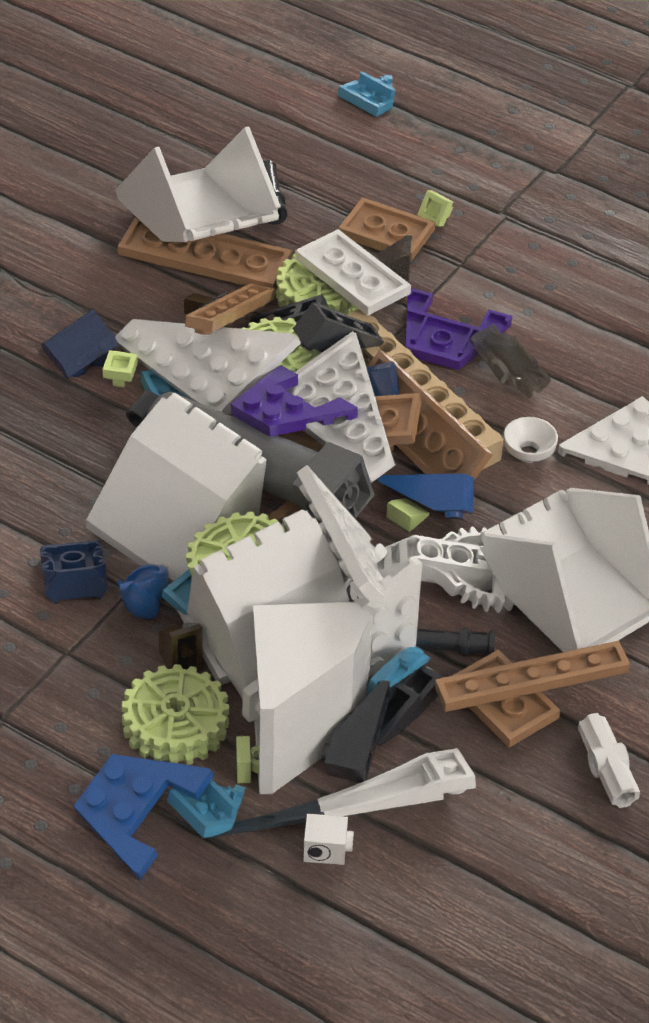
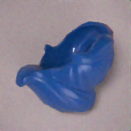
M143 565L128 575L124 582L118 580L119 593L125 608L130 614L146 620L157 617L160 611L159 601L169 580V571L166 566Z

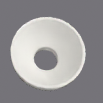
M536 417L515 419L506 426L504 431V445L507 451L515 458L526 463H533L548 458L554 453L558 442L556 429L549 422ZM526 446L534 447L537 450V452L526 453L523 452L521 449Z

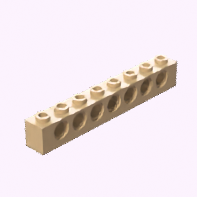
M360 309L348 314L351 317L372 324L384 340L381 346L361 349L366 367L379 350L386 352L493 453V456L483 469L501 461L503 438L497 431H494L486 424L479 414L471 410L462 398L456 396L447 387L445 382L439 380L408 348H405L397 341L391 332L382 327L375 317L367 316Z

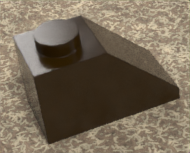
M188 622L158 631L159 653L167 669H173L174 664H178L185 670L190 666L196 667L197 672L203 670L202 627L200 623Z

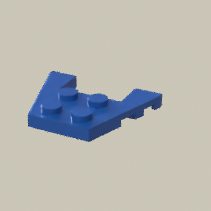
M111 754L74 804L76 813L101 840L103 839L113 850L118 859L128 866L131 873L141 880L158 855L154 848L132 838L135 831L168 786L198 800L214 776L209 768Z

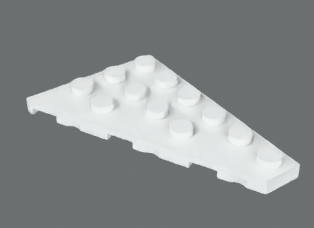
M132 319L115 336L120 348L127 353L138 354V361L184 396L227 415L231 412L232 402L274 370L301 343L293 333L223 327L212 332L210 335L195 333L193 328L185 327L183 323Z
M352 331L294 372L298 374V385L285 391L303 398L305 402L314 407L339 397L358 407V418L347 420L346 416L334 418L333 424L324 426L318 422L308 423L303 431L323 446L327 442H331L362 455L370 482L372 483L394 467L395 463L356 333Z
M643 396L559 444L558 453L563 457L566 454L585 459V464L601 467L605 471L626 478L631 474L648 480L647 485H649V401Z
M306 465L297 472L303 483L299 488L309 502H313L309 507L319 521L322 520L319 523L321 530L329 540H333L329 543L330 548L339 559H343L339 563L340 567L349 579L353 578V581L349 583L351 588L360 599L366 597L375 607L385 599L383 587L379 583L381 578L378 565L374 562L376 556L373 550L374 547L370 542L371 537L309 466Z
M416 556L407 559L409 565L393 578L388 574L379 582L383 587L385 599L375 607L366 597L358 598L354 601L360 602L361 608L363 606H370L373 609L369 679L404 649L416 647L422 562ZM258 679L243 689L242 715L248 722L260 719Z

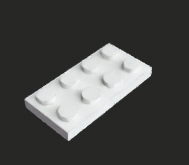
M339 229L295 250V259L367 316L411 293V285Z

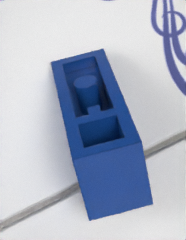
M467 474L381 475L378 478L380 483L435 511L445 514L446 519H463V514H473L474 477Z

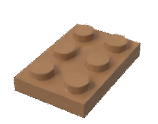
M362 197L338 229L354 242L412 261L435 231V222Z
M498 649L454 675L506 665L512 662ZM542 692L469 707L508 748L556 721L560 716V709Z

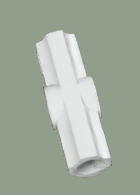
M598 713L587 715L584 720L579 722L578 731L588 751V763L591 773L595 778L600 777L612 805H617L619 808L628 807L635 800L639 799L640 791L629 769L630 763L626 747L622 742L617 743L605 717L600 716Z

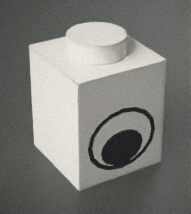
M307 814L303 862L344 865L345 852H352L354 831H347L348 817Z

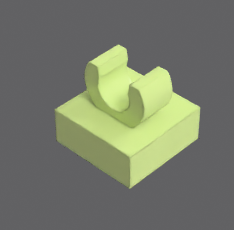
M427 190L417 215L434 221L438 227L444 226L446 219L450 217L453 210V201L433 190Z
M109 350L103 367V378L113 379V386L125 388V381H132L138 364V354Z
M236 736L237 783H251V771L259 773V760H256L259 758V745L250 749V736Z

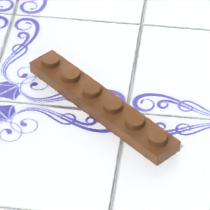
M250 283L186 315L185 327L195 329V333L210 335L212 332L222 329L223 326L233 323L238 318H242L246 314L254 312L257 308L273 301L276 297L277 288Z
M614 641L435 679V690L444 711L448 712L629 673L630 662L620 642Z

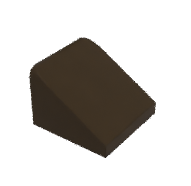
M193 293L184 300V314L188 315L218 299Z

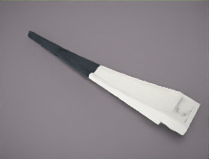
M458 748L425 753L401 766L333 794L281 811L234 822L232 830L207 838L306 822L307 814L347 816L444 800L443 793L460 794L467 789L476 788L475 775Z

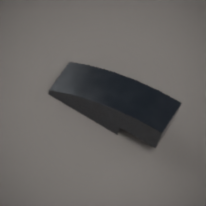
M423 665L390 687L391 697L377 742L379 747L408 727L438 697L435 690V679L442 678L441 675Z

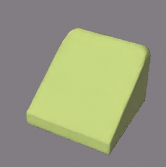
M407 498L392 500L387 504L386 517L409 532L429 516V512Z

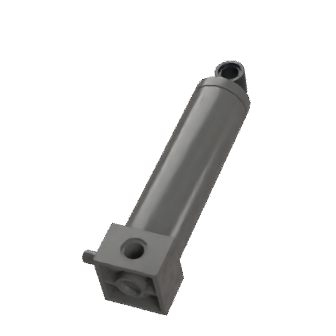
M144 391L127 410L126 417L137 428L162 397L168 399L173 392H166L158 396L152 391ZM181 396L193 404L186 412L187 414L197 407L217 421L214 428L217 424L221 423L241 436L235 442V446L245 439L262 450L261 457L267 459L262 491L299 506L301 510H307L312 518H316L309 507L313 502H309L301 492L299 486L303 483L297 474L306 465L309 466L355 519L374 497L375 494L362 455L331 442H327L317 452L278 435L270 437L240 419Z

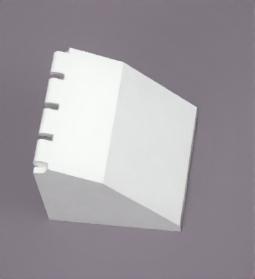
M245 127L205 168L170 176L160 147H155L115 190L118 200L163 242L194 241L275 221L279 218L277 211L281 207L250 127Z
M173 393L168 399L162 397L132 433L86 519V528L138 565L154 564L166 566L169 571L168 585L189 569L186 560V553H189L187 546L189 542H195L194 535L196 532H203L205 530L204 525L207 523H217V518L221 516L230 518L232 513L239 512L240 516L246 515L247 512H254L255 516H259L267 459L261 457L262 450L245 439L235 446V442L241 436L221 423L217 424L214 428L217 421L199 408L195 407L187 414L186 412L193 404L176 393Z
M569 488L566 490L567 493L564 490H560L545 498L544 503L541 500L524 509L523 512H519L502 521L500 527L504 535L500 531L499 524L480 534L481 541L484 544L480 550L503 593L563 652L618 641L649 622V530L640 495Z
M302 509L282 519L288 529L287 532H284L280 523L276 522L254 533L258 544L257 547L253 539L248 536L226 547L232 558L228 561L223 551L220 550L201 559L200 564L193 568L187 613L194 623H200L203 638L242 699L243 689L258 679L253 605L350 602L340 566L316 518H312L307 510L304 511Z
M360 602L253 605L260 719L254 720L256 746L259 745V758L257 759L259 760V794H273L320 760L325 743L331 742L333 732L366 698L369 686L373 609L370 606H363L361 608Z

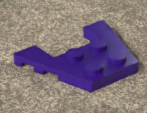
M411 288V293L407 297L405 348H408L418 359L460 370L511 327L513 316L488 309L480 327L427 313L433 301L432 293Z
M280 365L231 403V415L272 437L305 430L308 423L318 422L324 426L333 424L334 418L346 416L347 420L358 418V407L340 397L318 407L312 406L305 402L303 398L285 391L298 385V374Z

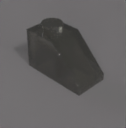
M412 235L404 236L377 255V259L408 283Z

